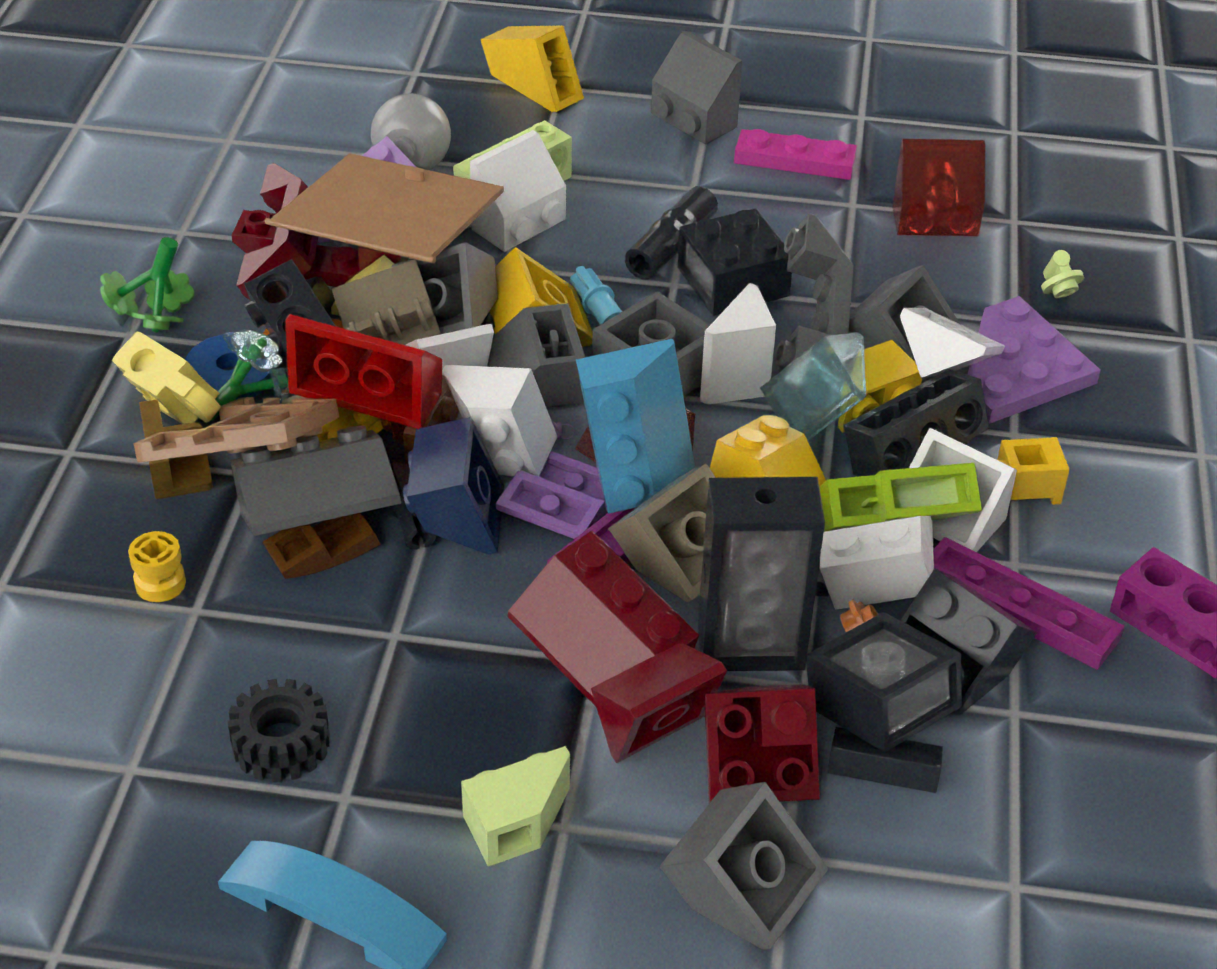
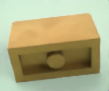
M158 399L139 402L145 438L159 432L203 429L200 422L163 427ZM207 453L149 461L156 499L209 491L213 488Z

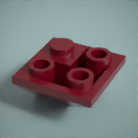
M805 684L751 686L704 693L709 803L722 789L766 782L779 802L820 800L814 688Z

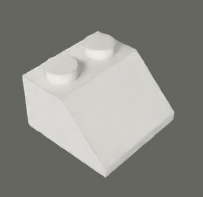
M532 130L470 161V179L504 186V193L472 222L473 231L505 252L566 220V184L539 133Z
M445 365L442 372L462 419L472 418L498 474L515 476L517 471L522 470L539 477L557 439V434L532 369Z
M916 516L824 532L820 570L835 610L849 608L848 602L852 599L857 603L861 601L864 605L916 597L934 570L933 523L931 516Z

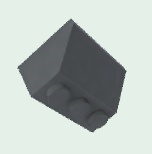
M351 426L338 430V437L322 441H319L318 436L296 438V446L276 451H269L267 446H257L252 450L241 452V458L230 460L241 515L253 536L401 504L400 494L382 438L373 430L367 431L366 426Z

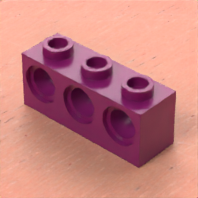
M1153 546L1119 576L1109 612L1217 679V584Z

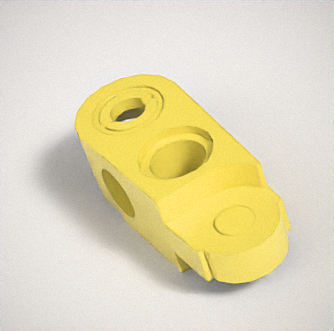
M135 332L112 359L116 366L124 373L123 376L136 386L135 389L142 393L147 401L158 399L160 411L181 424L193 423L198 418L207 423L221 408L215 400L220 393L211 387L188 361L141 332Z

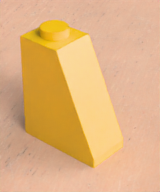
M563 25L508 26L480 39L491 75L549 111L558 112L584 99Z

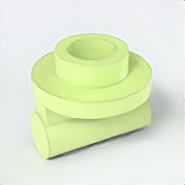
M1064 250L1056 251L1044 269L1043 275L1046 281L1041 285L1044 294L1053 293L1055 298H1062L1079 290L1078 284L1084 280V275L1081 270H1071L1068 252Z

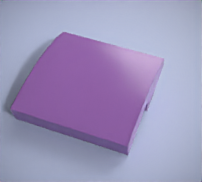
M553 451L550 452L539 477L522 470L517 471L496 502V510L573 539L608 513L597 467Z

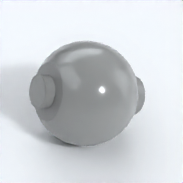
M401 94L386 101L376 112L371 125V141L374 146L388 136L416 167L431 170L442 161L449 149L451 128L445 112L436 102L419 94Z

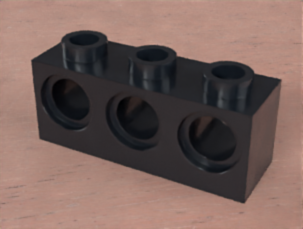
M292 259L244 284L251 300L244 304L255 326L259 328L265 325L270 333L265 336V339L277 360L283 357L287 360L285 320L289 314L335 326Z
M952 369L944 371L843 425L853 475L858 477L876 475L879 471L909 468L929 428L965 445L970 443L973 437L989 429L981 379Z

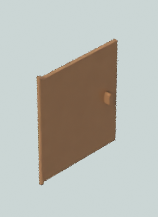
M349 153L271 219L266 218L265 224L435 263L436 257L504 193V186Z

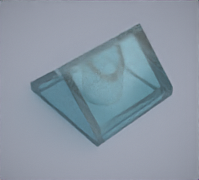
M858 332L825 336L761 386L760 389L776 416L786 420L789 423V427L804 433L807 440H810L866 397L864 337Z

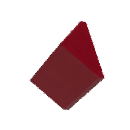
M680 642L592 687L591 691L607 744L615 762L619 763L705 717L704 693L718 691L727 672L722 662Z

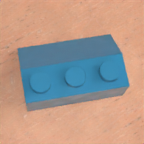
M673 339L576 359L599 480L608 514L640 506L675 479L695 468Z

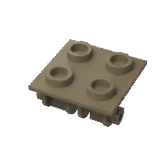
M416 259L332 288L344 329L402 345L417 339L441 334Z

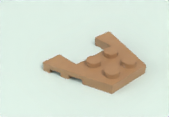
M243 397L221 406L219 410L221 421L206 428L159 432L133 444L137 462L220 451L239 453L267 445L269 451L283 450L296 446V438H306L321 434L323 432L322 426L338 419L339 413L336 399L296 398L292 400V403L280 404L279 398H265L263 403L255 404L254 397Z

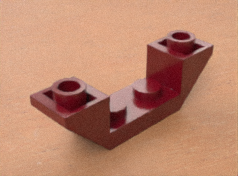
M272 163L267 165L260 195L263 197L266 205L278 213L306 190L308 186L299 177ZM277 227L272 245L244 254L236 286L244 297L250 300L244 284L291 259L304 276L312 268L318 236Z
M243 210L232 232V242L246 254L272 245L277 227L265 224V219H271L277 213H268L264 210ZM317 245L312 268L303 277L307 280L321 276L327 286L338 287L344 285L349 279L383 255L394 264L400 261L402 256L361 246L358 249H353L347 246Z

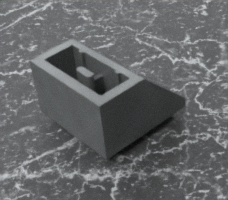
M568 303L523 308L493 336L487 367L532 369L546 407L584 402L576 359L585 358Z

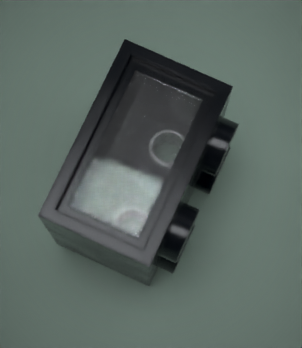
M756 208L741 210L734 214L713 219H703L696 223L679 227L677 268L713 316L721 314L749 283L758 286L765 303L790 296L792 273L787 271L789 253L785 252L784 242Z
M885 612L806 654L808 686L815 689L816 712L884 753L962 707L961 653Z

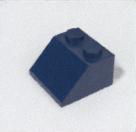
M468 417L416 429L414 447L408 453L409 482L403 487V497L408 511L416 514L426 532L488 555L498 553L501 511L496 510V502L504 491V484L493 465V461L472 418Z

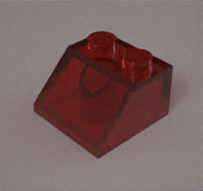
M902 139L892 205L897 235L979 236L985 205L986 145L984 140Z

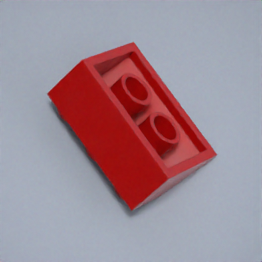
M288 315L285 322L288 387L290 394L313 399H336L337 407L417 429L423 427L442 395V358L425 350L295 315Z

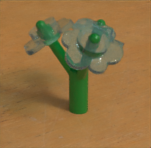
M242 330L236 333L225 332L223 339L227 342V347L237 352L239 359L231 378L218 390L220 394L215 400L219 405L223 406L230 403L242 394L272 389L274 398H279L280 403H282L281 396L289 394L288 376L285 374L284 367L275 369L282 362L281 357L277 354L279 350L277 344L265 334L253 330ZM252 367L261 372H269L270 379L241 385ZM219 411L213 416L212 421L219 416Z

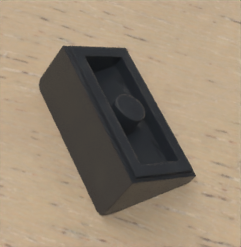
M835 727L827 773L936 793L941 774L943 746L905 740L884 753L846 729Z

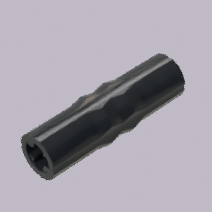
M695 186L671 209L665 211L661 218L655 221L650 229L626 252L625 264L630 273L642 280H648L674 255L678 254L679 227L696 223L703 219H711L718 210V202L714 194L707 188Z

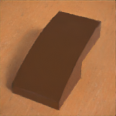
M361 512L324 520L314 527L311 524L284 529L262 542L285 579L310 575L333 568L380 545L377 536Z

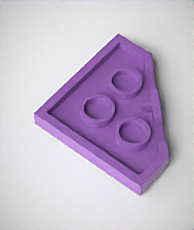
M1020 296L984 309L978 333L1005 345V348L1000 355L970 365L967 375L981 379L989 424L1098 383L1101 370Z

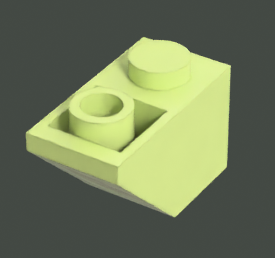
M566 746L546 753H536L526 760L496 770L483 771L473 778L461 781L463 817L488 867L541 848L570 789V753Z

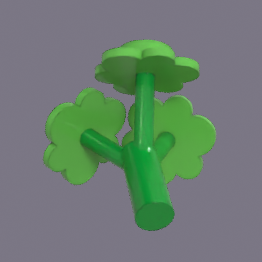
M163 237L152 268L128 283L117 271H113L110 274H102L100 280L103 286H101L100 292L106 305L115 310L119 315L126 313L129 316L143 319V327L152 328V331L158 333L160 329L170 330V322L183 323L184 318L162 315V310L165 308L168 312H177L181 308V304L191 302L195 296L193 287L189 285L188 275L185 273L175 275L170 270L178 248V242L172 238ZM145 284V292L148 294L147 305L153 310V314L137 313L138 306L134 301L136 298L134 290Z

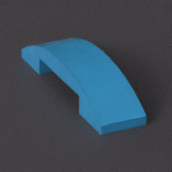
M251 841L218 881L219 889L265 912H268L275 903L363 946L365 961L382 969H428L447 941V933L422 912L392 891L343 864L295 846L270 841Z

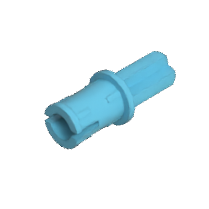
M584 266L576 268V273L570 277V282L582 298V307L585 312L593 314L600 325L623 312L614 300V292L611 287L602 284L591 268L585 269Z

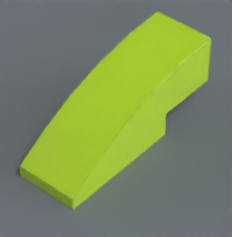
M975 463L884 470L871 476L827 479L819 487L825 520V532L916 516H931V520L934 521L982 511Z

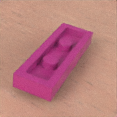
M741 129L735 148L734 164L851 180L857 145L846 144L840 140L824 141L810 139L797 134L790 136L774 134L761 129Z

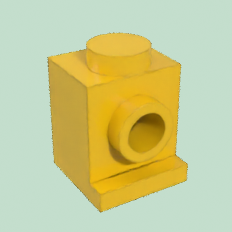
M1058 438L1001 440L997 460L1017 470L1010 500L1050 498L1052 505L1061 504L1070 469Z

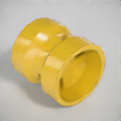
M162 531L144 533L135 538L129 546L128 554L131 567L134 570L133 579L137 594L149 602H164L177 597L184 590L186 584L183 565L180 563L182 556L178 540L172 534Z

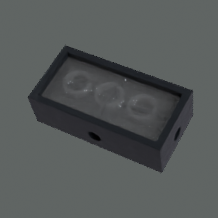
M818 477L709 478L697 625L698 634L700 635L699 648L700 652L721 661L727 671L805 670L806 654L808 653L825 526Z

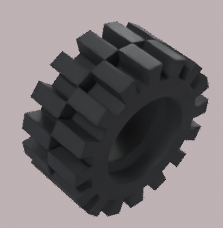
M286 678L285 687H278L277 679L267 680L268 689L264 690L257 683L250 687L251 697L242 692L236 698L237 706L231 705L228 712L230 719L227 720L235 762L239 761L240 769L246 774L253 769L254 778L262 781L266 773H271L272 782H282V773L288 772L290 773L291 780L301 778L300 768L304 767L309 773L317 768L316 759L323 761L327 755L326 747H330L326 704L324 705L323 697L319 692L313 694L312 686L303 683L298 690L296 680ZM277 723H291L299 726L294 732L281 737H268L260 734L266 727Z

